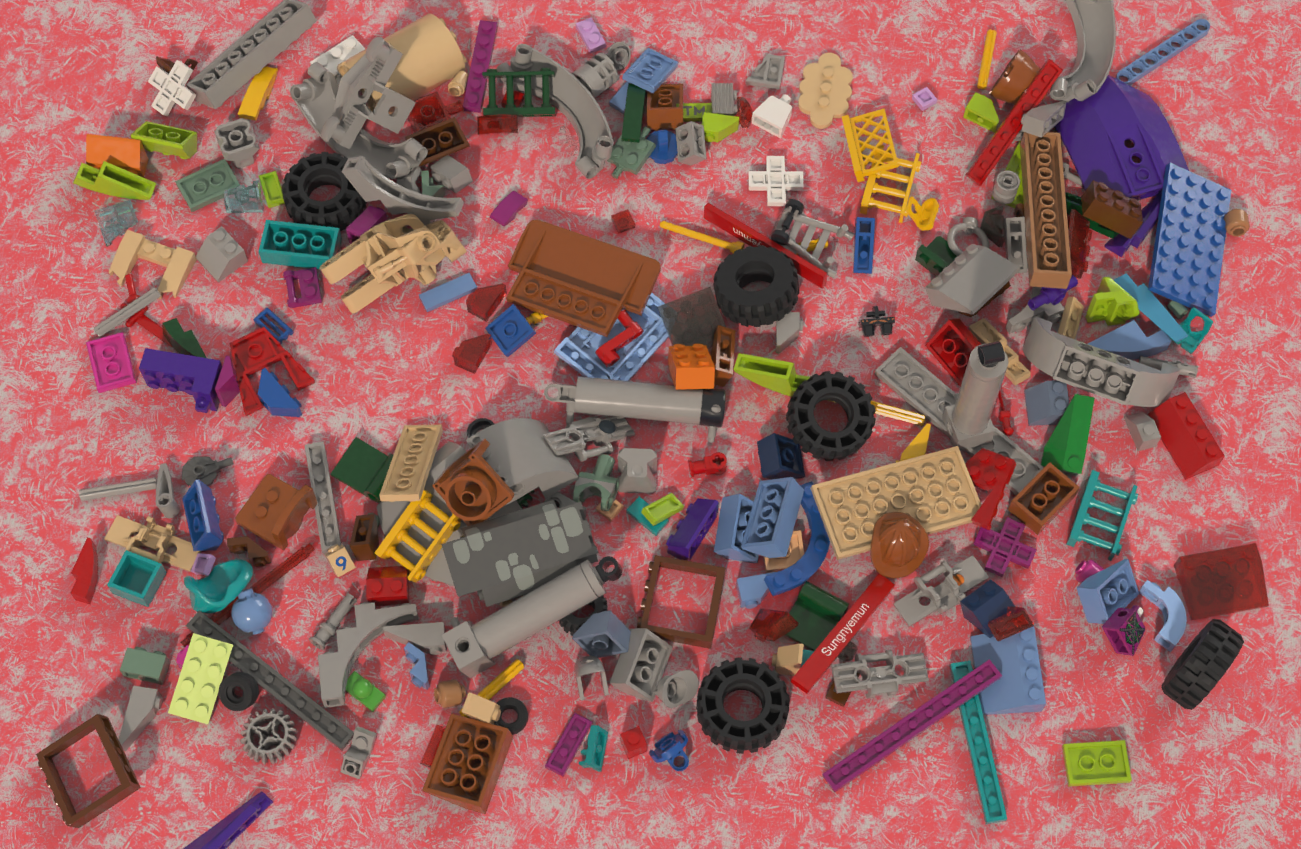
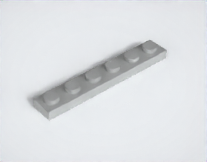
M324 441L304 446L311 488H313L318 502L315 506L321 550L324 554L328 552L327 549L335 544L340 546L341 538Z

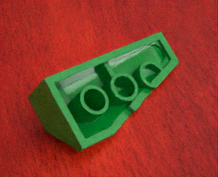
M1079 394L1073 396L1058 425L1044 446L1041 466L1045 467L1050 462L1058 470L1082 474L1094 397Z

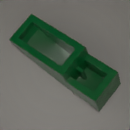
M177 318L162 323L164 336L179 354L206 358L192 330L184 332Z

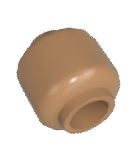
M1232 209L1224 216V221L1226 222L1225 229L1228 234L1239 237L1249 230V218L1244 210Z
M456 679L439 682L437 688L434 689L435 701L443 708L460 705L463 697L466 696L464 685H460Z

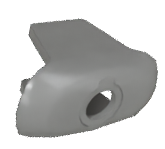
M586 656L578 659L574 665V672L580 700H585L581 676L591 673H600L604 695H609L606 674L600 659L596 656Z

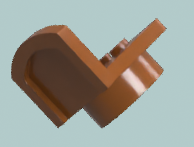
M486 439L474 445L454 461L432 485L445 500L449 510L455 516L461 518L467 526L485 521L510 502L515 495L482 457L490 445Z
M267 474L239 511L235 520L238 525L285 550L288 546L287 539L299 530L304 515L309 508L314 509L318 502L313 488L305 484L298 490L273 475Z

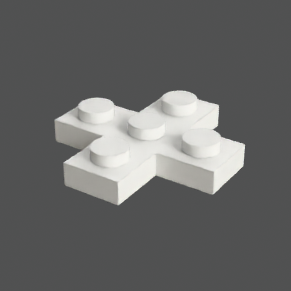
M179 60L175 62L169 74L156 66L148 82L156 87L159 93L151 106L164 116L169 115L175 103L183 109L189 110L196 94L188 89L185 84L193 70Z
M766 156V171H749L748 173L749 191H767V206H785L786 191H803V172L785 171L784 156Z

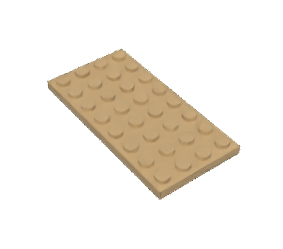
M958 446L812 485L810 488L837 560L870 551L874 524L886 513L903 512L912 516L923 526L927 535L972 523L971 519L981 506Z

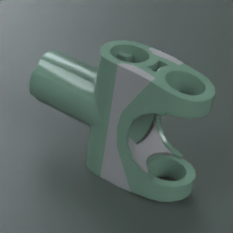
M606 454L599 455L593 473L582 471L579 473V479L575 483L573 501H581L582 504L590 496H599L602 498L601 510H610L619 489V478L610 477L615 464L614 458Z

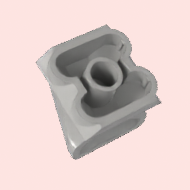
M241 118L219 125L214 132L224 159L232 161L237 168L252 165L254 163V154L260 148L249 120Z
M621 449L618 454V471L622 474L619 478L618 491L621 493H655L656 481L653 474L657 473V452L652 449Z

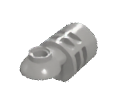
M615 42L606 49L604 54H596L572 74L589 90L595 99L620 79V75H618L616 70H622L628 65L631 58L630 48L624 42Z

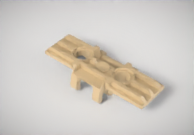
M116 516L104 538L106 541L125 547L129 552L158 563H168L191 572L197 554L201 553V551H193L191 542L175 537L174 525L169 523L166 527L157 525L155 519L148 516L146 519L147 525L145 526L127 518ZM144 546L158 551V553L155 555L141 550L139 547ZM176 546L177 551L174 554L166 553L168 547Z

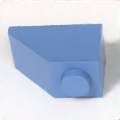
M775 572L737 579L736 589L741 608L752 609L762 603L770 591L764 578Z

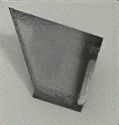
M1003 206L985 211L980 227L988 239L998 247H1002L1005 240V235H1002V229L1005 228L1003 227Z

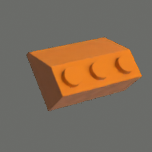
M87 134L86 136L87 165L100 169L103 162L106 161L144 178L149 159L141 140Z

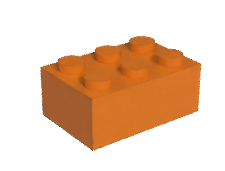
M697 343L693 344V346H685L683 344L669 346L668 369L676 390L714 389L715 366L706 345Z

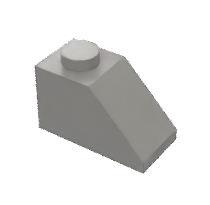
M790 312L785 314V317L780 321H776V353H781L798 338L799 331H803V320L800 319V312Z
M1144 412L1124 417L1137 451L1157 446L1161 435L1152 418Z

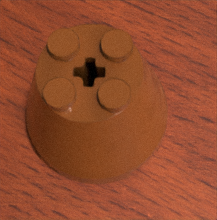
M1021 49L1018 50L989 94L998 100L1015 105L1040 68L1026 52Z

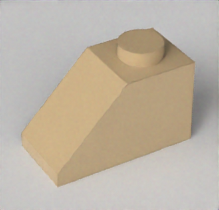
M804 644L778 647L777 654L772 656L771 666H775L778 674L794 676L798 672L802 664Z
M469 692L462 713L472 719L494 725V722L499 720L501 710H499L500 706L497 703Z

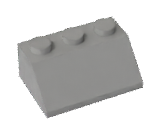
M647 628L630 629L631 635L628 652L620 654L609 684L623 693L653 702L655 697L654 691L657 690L658 683L663 676L673 647Z

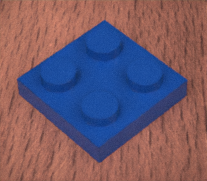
M514 304L485 328L507 357L536 334L535 330Z

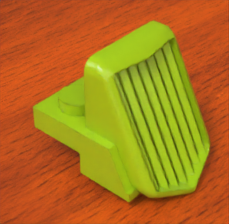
M1103 277L1097 293L1093 295L1085 318L1087 323L1105 320L1107 326L1125 324L1126 320H1131L1139 315L1138 303L1112 278Z

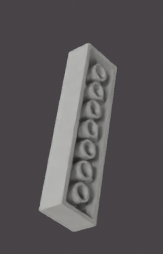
M298 0L282 1L186 84L188 89L196 94L195 100L213 109L222 106L239 88L247 84L255 74L260 73L262 68L271 63L278 54L285 51L293 41L299 39L301 34L312 27L317 20L308 4Z

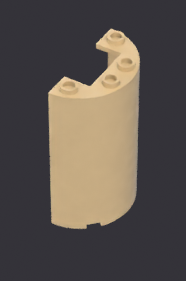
M427 14L384 38V41L403 54L385 85L386 87L414 101L454 78L459 71H465L466 58L461 53L456 42V35L453 31L448 30L442 18L439 19L433 14ZM366 49L338 64L337 70L342 77L365 55ZM362 88L360 91L364 93L365 89ZM373 90L367 101V106L371 111L375 109L382 96V93ZM395 106L389 109V114L394 112Z

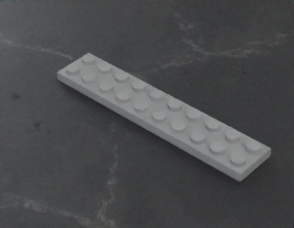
M900 347L875 370L874 374L949 437L942 416L946 406L956 404L953 397L956 393ZM994 426L995 433L992 442L964 449V451L973 457L979 450L984 448L1014 459L1016 467L1006 487L1018 495L1044 467Z

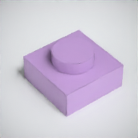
M928 87L912 95V100L921 111L937 103V98Z
M198 553L191 572L196 575L209 576L216 557L211 554Z

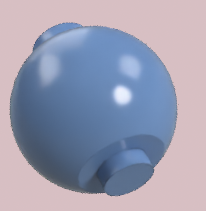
M252 588L243 590L232 606V620L244 632H252L253 635L265 631L264 627L268 626L271 621L272 606L266 597L254 593Z

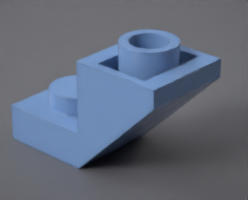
M408 642L404 647L405 657L408 661L415 664L409 672L412 679L411 682L418 688L424 687L428 690L430 685L425 653Z

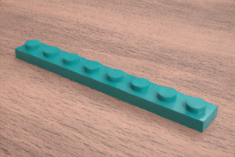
M971 661L950 664L953 684L973 671ZM977 694L961 705L959 710L985 824L1007 821V815L981 703Z

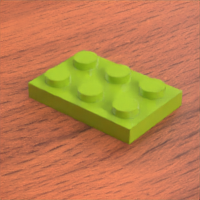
M1125 740L1062 745L1068 787L1130 783L1132 781Z

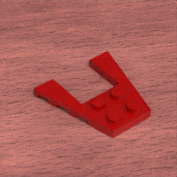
M265 327L229 343L245 416L263 409V405L252 387L248 376L282 360L298 391L315 383L314 378L296 362L292 355L280 345Z
M982 448L965 465L973 485L991 492L971 519L973 524L990 530L992 527L991 521L993 517H996L998 504L1004 497V489L1006 484L1008 485L1016 462L1014 459Z

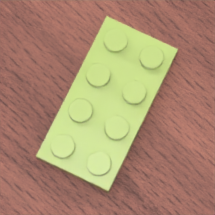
M193 633L170 704L169 714L209 724L233 644Z

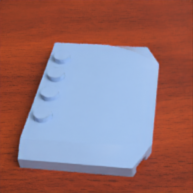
M652 292L642 316L626 311L644 331L639 337L616 352L620 359L611 367L606 368L595 352L600 346L625 330V327L618 319L614 323L608 337L577 327L569 337H566L556 347L554 353L583 377L630 381L670 337L677 312Z

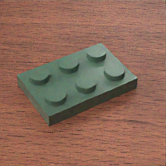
M225 159L175 181L191 212L241 190L237 178Z

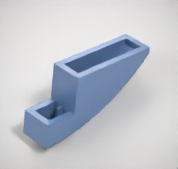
M1135 320L1088 344L1127 359L1135 360L1140 359V356L1149 357L1167 350L1171 340L1162 330L1146 337Z

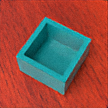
M126 550L107 586L112 594L149 607L167 572L161 563Z

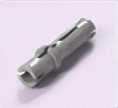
M1140 356L1139 363L1160 370L1164 362L1180 368L1179 375L1196 378L1198 372L1197 365Z

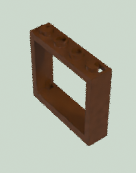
M655 555L654 562L650 561L648 573H651V577L645 583L644 591L647 592L646 599L642 598L641 610H644L643 617L638 618L637 628H647L664 641L711 649L726 568ZM659 567L716 577L705 635L648 625Z
M96 714L36 754L39 760L38 765L47 778L46 783L55 796L54 801L61 809L62 819L69 827H82L141 788L109 718L104 715ZM96 730L121 785L76 813L52 758Z

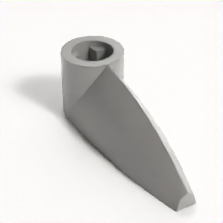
M166 463L160 464L157 478L156 505L166 518H174L179 514L180 506L174 499V490L168 466Z

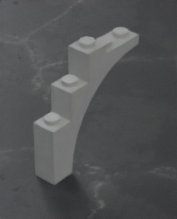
M363 156L348 158L342 170V173L365 202L381 200L392 215L402 213L414 214L424 225L435 222V219L459 216L464 204L461 197H433L409 190L382 175Z
M363 602L360 605H354L356 627H344L336 630L338 652L329 651L318 655L321 699L324 708L345 705V690L348 677L357 658L375 638L384 633L383 626H395L419 620L416 603H404L401 606L395 607L384 606L380 609H376L375 602Z

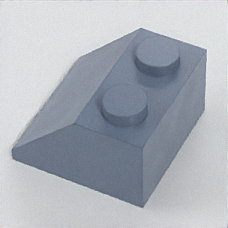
M1051 380L1024 390L1028 426L1058 425L1069 405L1067 384Z
M609 610L592 614L573 634L572 639L590 656L602 658L628 652L631 631Z

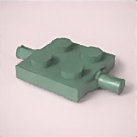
M644 126L641 131L639 143L621 141L622 135L613 146L610 159L607 160L616 166V169L611 174L612 177L618 179L622 171H628L635 175L638 174L656 148L655 143L646 139L651 131L648 127Z

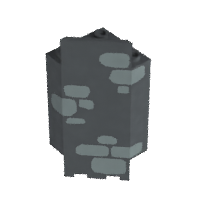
M554 500L461 528L463 536H460V539L441 544L457 596L460 597L477 591L480 601L484 600L486 607L526 595L586 560H589L590 563L598 562L596 555L598 550L593 542L588 521L585 519L581 501L557 508Z

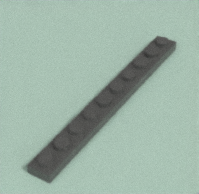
M200 610L186 625L187 629L195 634L233 644L229 657L230 663L240 671L250 674L259 686L341 751L352 740L354 735L352 730Z

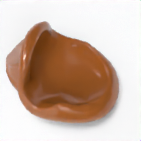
M903 512L886 513L874 524L870 547L871 562L876 571L887 578L897 579L913 573L921 565L929 548L928 535L923 526L912 516Z

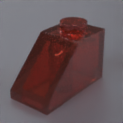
M517 115L477 116L478 135L518 133Z
M502 283L476 289L466 300L467 311L487 322L507 295L506 285Z
M484 334L462 341L460 346L456 347L453 351L452 357L454 358L455 366L475 374L492 345L491 335Z
M760 608L749 629L755 634V638L762 642H765V640L776 641L796 628L799 623L787 611Z

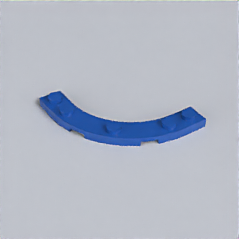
M812 481L800 485L804 489L801 505L806 513L809 529H811L808 547L805 554L795 564L764 578L772 596L790 591L805 583L819 569L827 555L830 540L810 489L814 485Z

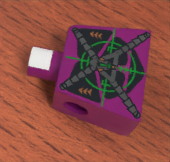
M1133 605L1131 609L1117 608L1102 626L1117 654L1134 656L1144 635L1145 626L1140 619L1143 609L1137 605Z

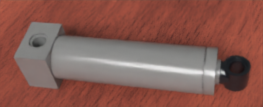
M1000 341L981 344L973 349L960 391L953 396L956 404L945 407L942 420L952 446H958L959 450L992 442L995 428L990 417L1009 363Z
M611 556L602 558L596 567H593L589 560H586L474 625H471L468 621L460 624L458 618L453 617L450 620L453 629L442 634V637L458 669L469 678H472L495 665L492 658L606 594L607 592L603 584L608 580H618L622 575V567ZM614 565L612 572H606L607 567Z

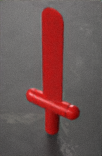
M122 303L120 308H124L127 304ZM148 306L132 315L126 321V327L130 328L137 322L172 347L163 334V328L144 315L148 310Z

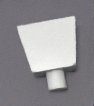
M783 94L780 99L774 96L768 97L753 112L752 124L781 139L792 116L793 107L789 105L791 98L786 94Z

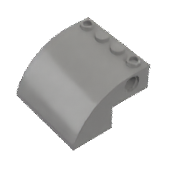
M530 418L509 419L491 425L466 439L470 448L483 439L490 443L482 457L515 494L506 506L539 487L546 499L579 479L564 454L556 456L543 435L550 432L541 421Z

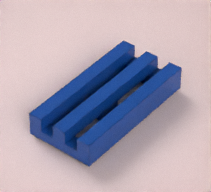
M268 307L253 319L260 328L265 327L280 345L283 340L288 339V335L293 334V330ZM265 315H269L285 332L283 333ZM260 319H262L265 323H267V324H268L276 333H278L280 336L278 337V336H277L272 330H270L262 321H260Z

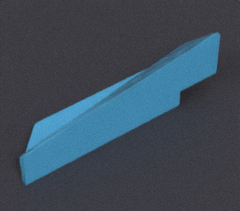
M1127 273L1114 279L1117 284L1137 301L1139 310L1164 331L1168 337L1175 342L1188 337V334L1154 294L1148 290L1144 283L1137 286Z

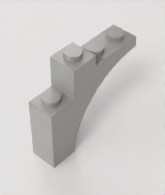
M1032 287L1031 299L1040 293L1042 287ZM1049 303L1040 306L1036 310H1032L1027 304L1020 313L1008 320L1005 329L1009 334L1021 332L1026 326L1033 323L1035 316L1054 324L1062 318L1064 307L1061 303L1056 305Z

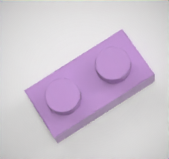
M592 17L576 23V29L589 53L606 48V43Z

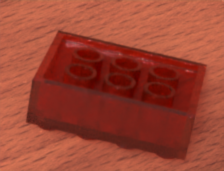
M1256 543L1180 556L1174 564L1191 620L1269 606L1262 560Z

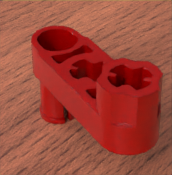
M622 310L617 318L625 327V330L600 346L595 352L606 368L613 366L620 359L616 353L618 350L639 337L644 331L637 322L633 321L626 310Z

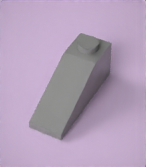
M1060 101L1032 108L1021 119V124H1023L1022 131L1042 138L1064 118L1067 102Z
M1025 217L1003 219L1006 258L1020 267L1018 273H1027Z
M444 622L383 626L386 638L404 645L410 642L422 652L430 653L431 655H439L442 652H446V643L442 637V634L446 633Z
M133 686L119 736V742L124 751H127L157 715L158 709H161L163 697H161L162 695L157 689Z

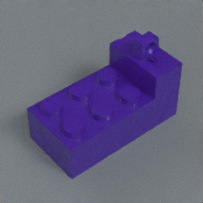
M145 348L139 370L147 386L153 389L164 388L171 392L182 391L193 395L197 412L208 413L209 410L217 411L220 400L215 387L222 369L220 360Z

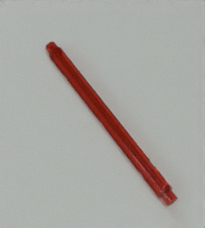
M310 543L305 547H301L287 560L279 564L249 588H252L254 593H262L292 568L309 557V554L315 550ZM238 597L227 607L215 613L210 619L217 625H220L231 617L232 606ZM193 632L186 635V638L180 642L184 648L190 645Z

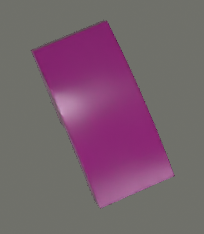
M513 190L494 209L490 218L505 227L515 219L516 213L527 205L528 199Z

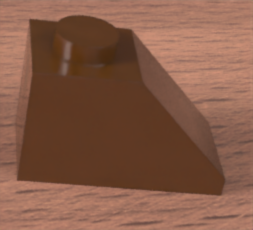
M376 515L356 516L350 548L357 561L374 560L377 557L375 551L379 547Z

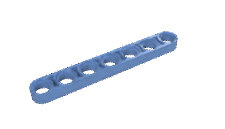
M1205 19L1196 20L1117 73L1116 79L1120 80L1119 77L1125 76L1128 81L1124 83L1132 85L1206 36L1210 29V23ZM1202 25L1206 30H1199L1197 26ZM1184 34H1191L1193 38L1187 39ZM1177 42L1180 47H1174L1171 43ZM1158 51H1165L1167 55L1162 56ZM1151 59L1154 61V64H1148L1145 60ZM1132 68H1139L1141 72L1135 73Z

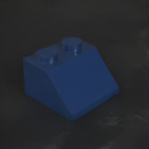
M776 433L757 441L762 477L771 480L805 477L799 443L795 444L792 439Z
M991 579L960 601L964 618L989 638L1021 616L1004 589Z

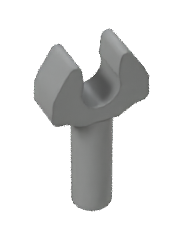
M1063 163L1064 179L1067 178L1083 187L1079 176L1069 171V164Z

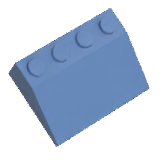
M1034 626L1004 629L991 638L985 634L971 636L974 669L990 659L1002 675L999 680L978 694L983 715L1042 712L1046 705Z

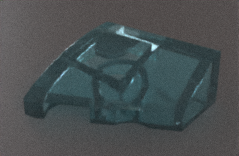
M259 180L253 181V185L248 187L240 185L237 188L225 190L226 213H263L264 206L261 199Z
M131 200L95 210L107 247L112 244L111 241L118 235L122 236L128 228L138 223Z

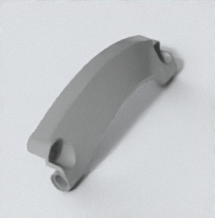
M1065 0L1075 25L1078 51L1072 71L1067 76L1058 77L1052 85L1050 91L1052 99L1069 102L1075 98L1082 102L1097 93L1103 85L1112 66L1116 45V26L1112 0Z
M519 44L516 47L515 57L511 58L510 66L508 63H502L496 68L497 72L540 71L541 68H550L551 71L555 72V77H549L550 104L568 118L576 131L579 140V155L575 166L587 179L595 177L604 168L605 161L610 159L614 144L609 125L600 106L589 90L567 69L529 45ZM500 78L506 85V78ZM513 78L514 90L524 92V78ZM531 78L532 95L542 99V78Z
M314 62L308 69V75L312 78L304 79L303 83L293 85L290 89V94L309 124L321 137L323 125L332 117L338 85L330 71L320 63ZM361 128L350 149L339 145L333 138L326 142L343 158L344 156L347 158L363 156L382 175L391 179L408 175L410 169L418 167L428 153V150L414 138H410L402 143H389L373 137L363 128Z

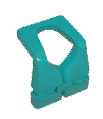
M1193 307L1187 318L1179 324L1188 334V337L1175 343L1181 344L1180 346L1192 354L1209 332L1213 321ZM1196 316L1201 317L1204 320L1203 330L1192 332L1190 329L1191 321Z

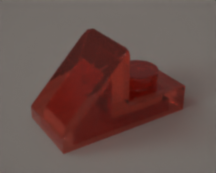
M1013 606L1007 607L1005 615L988 622V627L997 641H1001L1034 626L1025 608Z

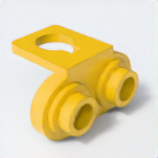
M913 196L910 197L906 212L916 223V226L922 231H929L933 228L939 210L938 201L930 198L920 206ZM912 204L915 206L916 213L912 212Z

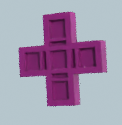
M1007 517L1000 533L991 529L980 528L973 545L991 552L984 570L1003 577L1010 561L1029 569L1037 549L1018 542L1025 528L1024 524Z

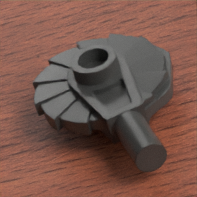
M207 456L193 457L182 468V481L185 480L186 484L191 486L195 480H201L204 484L210 486L217 478V473L221 472L220 469L233 465V460L230 457L217 462V460L213 461Z

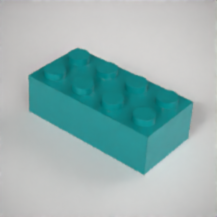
M266 220L258 252L262 263L303 268L316 267V269H319L324 262L339 253L342 237L340 229L335 227Z

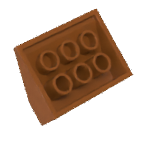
M451 713L422 791L465 809L486 814L513 740L510 730Z

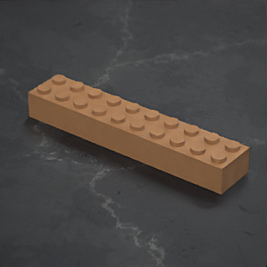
M1023 132L1020 154L1029 286L1067 289L1072 276L1061 136L1060 133L1047 132L1041 138Z

